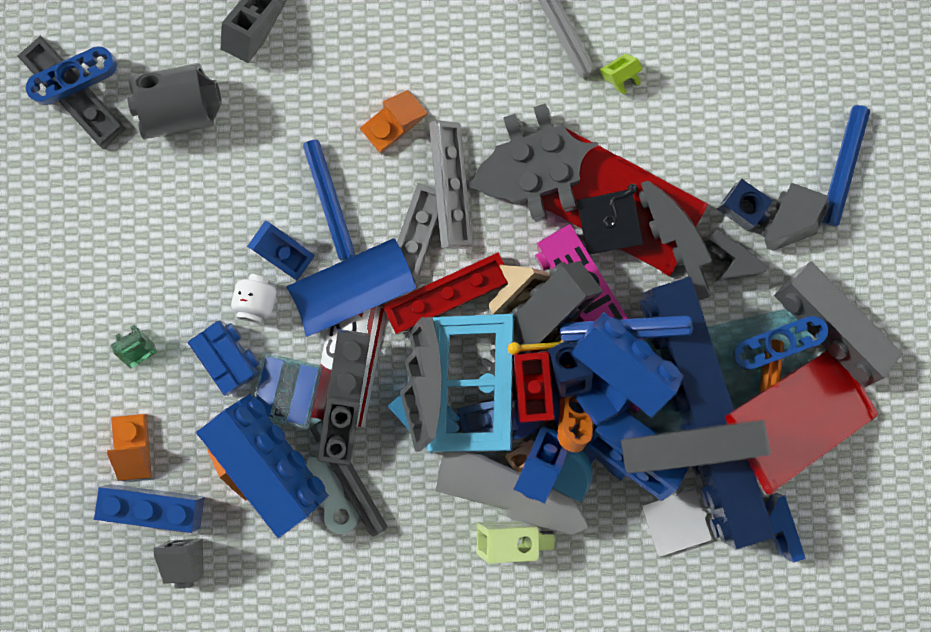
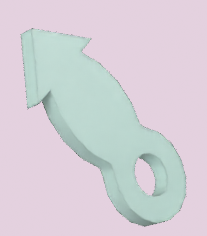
M309 455L306 466L314 476L323 482L325 491L329 495L320 504L324 508L325 525L336 534L349 533L356 527L359 521V514L352 502L345 498L344 488L334 471L329 468V462L318 461L317 457ZM345 509L349 514L348 522L344 524L337 523L334 519L335 511Z

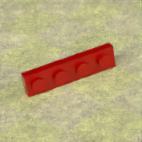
M499 252L384 304L383 308L395 334L399 335L412 329L421 317H438L507 285L508 282L500 268V265L505 264Z

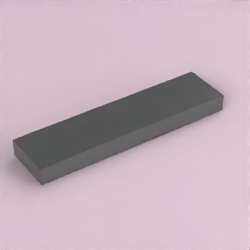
M41 35L17 55L33 74L65 61ZM72 68L68 69L64 74V81L67 84H73L79 79V76ZM56 81L54 85L61 89L62 87ZM89 87L58 101L102 149L127 129Z

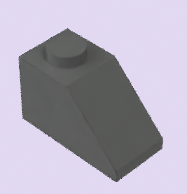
M203 538L169 540L153 548L154 558L163 584L174 583V588L176 589L194 587V582L204 577Z

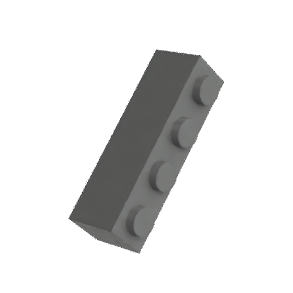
M812 261L793 273L774 294L783 307L797 320L808 316H817L825 321L828 327V335L821 344L864 388L885 378L903 355ZM806 323V330L816 338V334L820 332L819 327H812L810 323Z

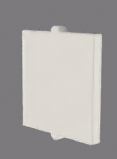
M695 489L669 496L663 501L657 500L641 505L648 525L646 532L651 535L658 557L712 540L705 520L707 513L702 511Z

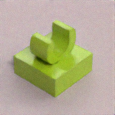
M627 53L599 69L604 80L613 84L616 91L623 95L627 93L624 88V82L630 78L632 84L636 86L641 84L640 77L637 75V73L643 70L638 58Z

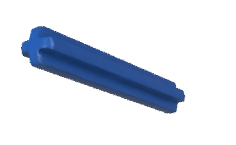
M853 105L851 108L827 194L830 206L822 221L824 225L837 227L840 224L870 115V109L866 106Z
M318 139L310 140L303 144V148L338 258L343 261L355 256V251L321 144Z
M689 316L618 320L637 339L690 336L693 331L692 319ZM595 321L563 323L560 328L562 341H579L581 336Z

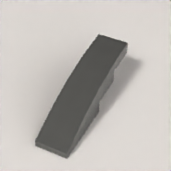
M421 317L408 332L413 350L404 361L409 382L400 390L415 452H421L435 439L441 408V364L433 317Z
M765 419L704 426L621 440L626 474L719 463L771 454Z

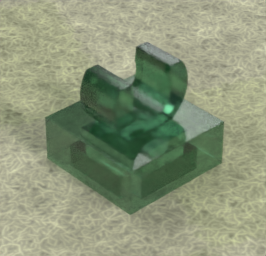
M135 325L130 326L132 332L123 337L120 333L117 334L116 342L111 344L114 355L130 369L158 352L155 344Z

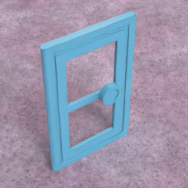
M514 315L433 317L441 364V408L436 437L427 445V452L512 451L514 355L508 352V345L514 342ZM496 334L495 376L486 373L479 379L448 380L450 335ZM478 386L486 394L494 393L493 433H446L448 387Z

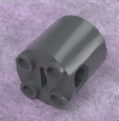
M200 63L128 76L130 90L133 96L128 97V106L131 115L138 116L139 118L138 126L143 140L214 126L215 117L222 105L221 93L217 81L211 80L205 75Z

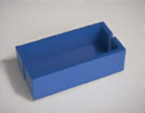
M251 394L224 409L196 432L278 539L306 519L329 496L325 491L323 482L311 473L305 465L303 456L290 446L283 430L270 420L263 404L259 400L254 399Z

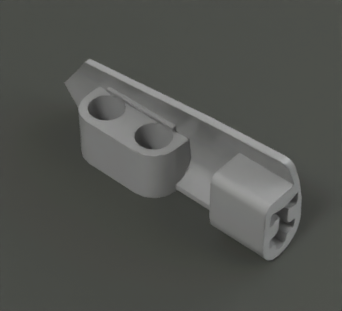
M443 452L436 492L501 508L503 514L508 518L574 535L589 527V523L575 499L552 488L548 499L543 504L513 490L520 472L475 452Z

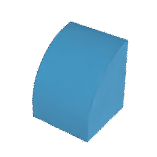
M568 451L553 486V489L581 503L590 488L593 478L591 462L583 451L577 453Z

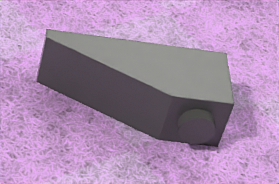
M240 0L222 22L220 50L249 63L264 44L287 0Z

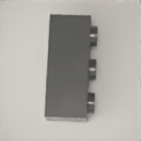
M580 261L569 264L562 262L556 265L549 272L551 277L530 292L531 298L511 312L514 315L515 342L519 345L552 343L560 335V328L563 323L573 322L604 292ZM544 350L522 351V352H523L524 354H528V353H538V352H541V351H544Z

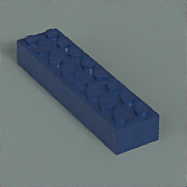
M691 276L654 287L642 293L643 300H640L639 303L644 318L689 316L692 319L693 331L690 336L650 338L654 349L660 350L662 359L674 364L679 372L684 375L677 393L670 399L674 411L680 412L683 424L679 426L680 430L727 424L725 416L734 411ZM747 459L691 466L695 475L700 474L704 486L700 488V494L704 505L711 508L714 519L710 520V525L716 539L720 538L723 543L738 550L776 538L756 475Z

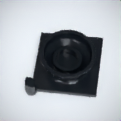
M629 184L627 190L576 200L585 246L589 255L643 244L633 195L638 191L636 184Z

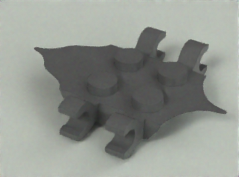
M546 103L533 107L541 131L525 137L520 120L516 114L503 117L511 141L495 146L492 155L479 166L472 181L466 184L467 189L474 188L487 196L505 198L514 204L528 202L531 217L535 222L548 219L542 197L559 193L562 208L566 213L578 209L572 188L580 183L579 171L583 157L590 149L598 145V142L584 143L576 140L568 133L564 124L554 126Z

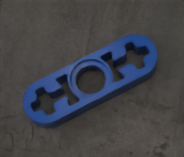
M100 46L93 47L32 75L26 83V93L40 105L53 104L111 77L117 69V60L106 48ZM100 56L105 59L103 69L95 66L98 63L97 58ZM83 63L89 67L87 70L91 75L88 76L86 69L82 66ZM71 68L78 69L80 76L77 82L73 84L65 83V72ZM56 81L62 87L61 89L54 85ZM41 83L49 86L45 89L46 95L44 96L36 93L40 91L39 85Z
M808 316L744 340L733 351L734 362L741 369L752 370L817 346L827 338V324L817 316ZM806 323H810L812 327H819L820 332L816 334L817 340L813 341L811 336L799 339L798 341L802 346L796 347V338L789 330L790 328H795V334L807 329ZM776 334L785 335L789 340L787 351L783 353L774 351L770 343L771 338ZM758 340H764V348L771 358L765 359V353H761L753 358V364H750L748 360H741L740 355L744 352V346H748L750 350H755L761 347Z

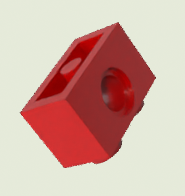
M548 352L514 355L519 422L554 420Z

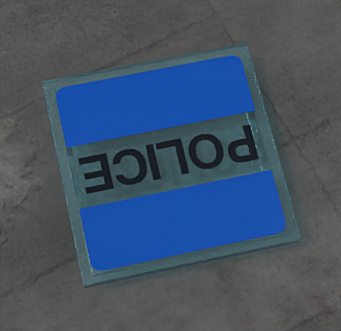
M264 353L253 398L263 404L266 414L271 421L308 429L323 366Z

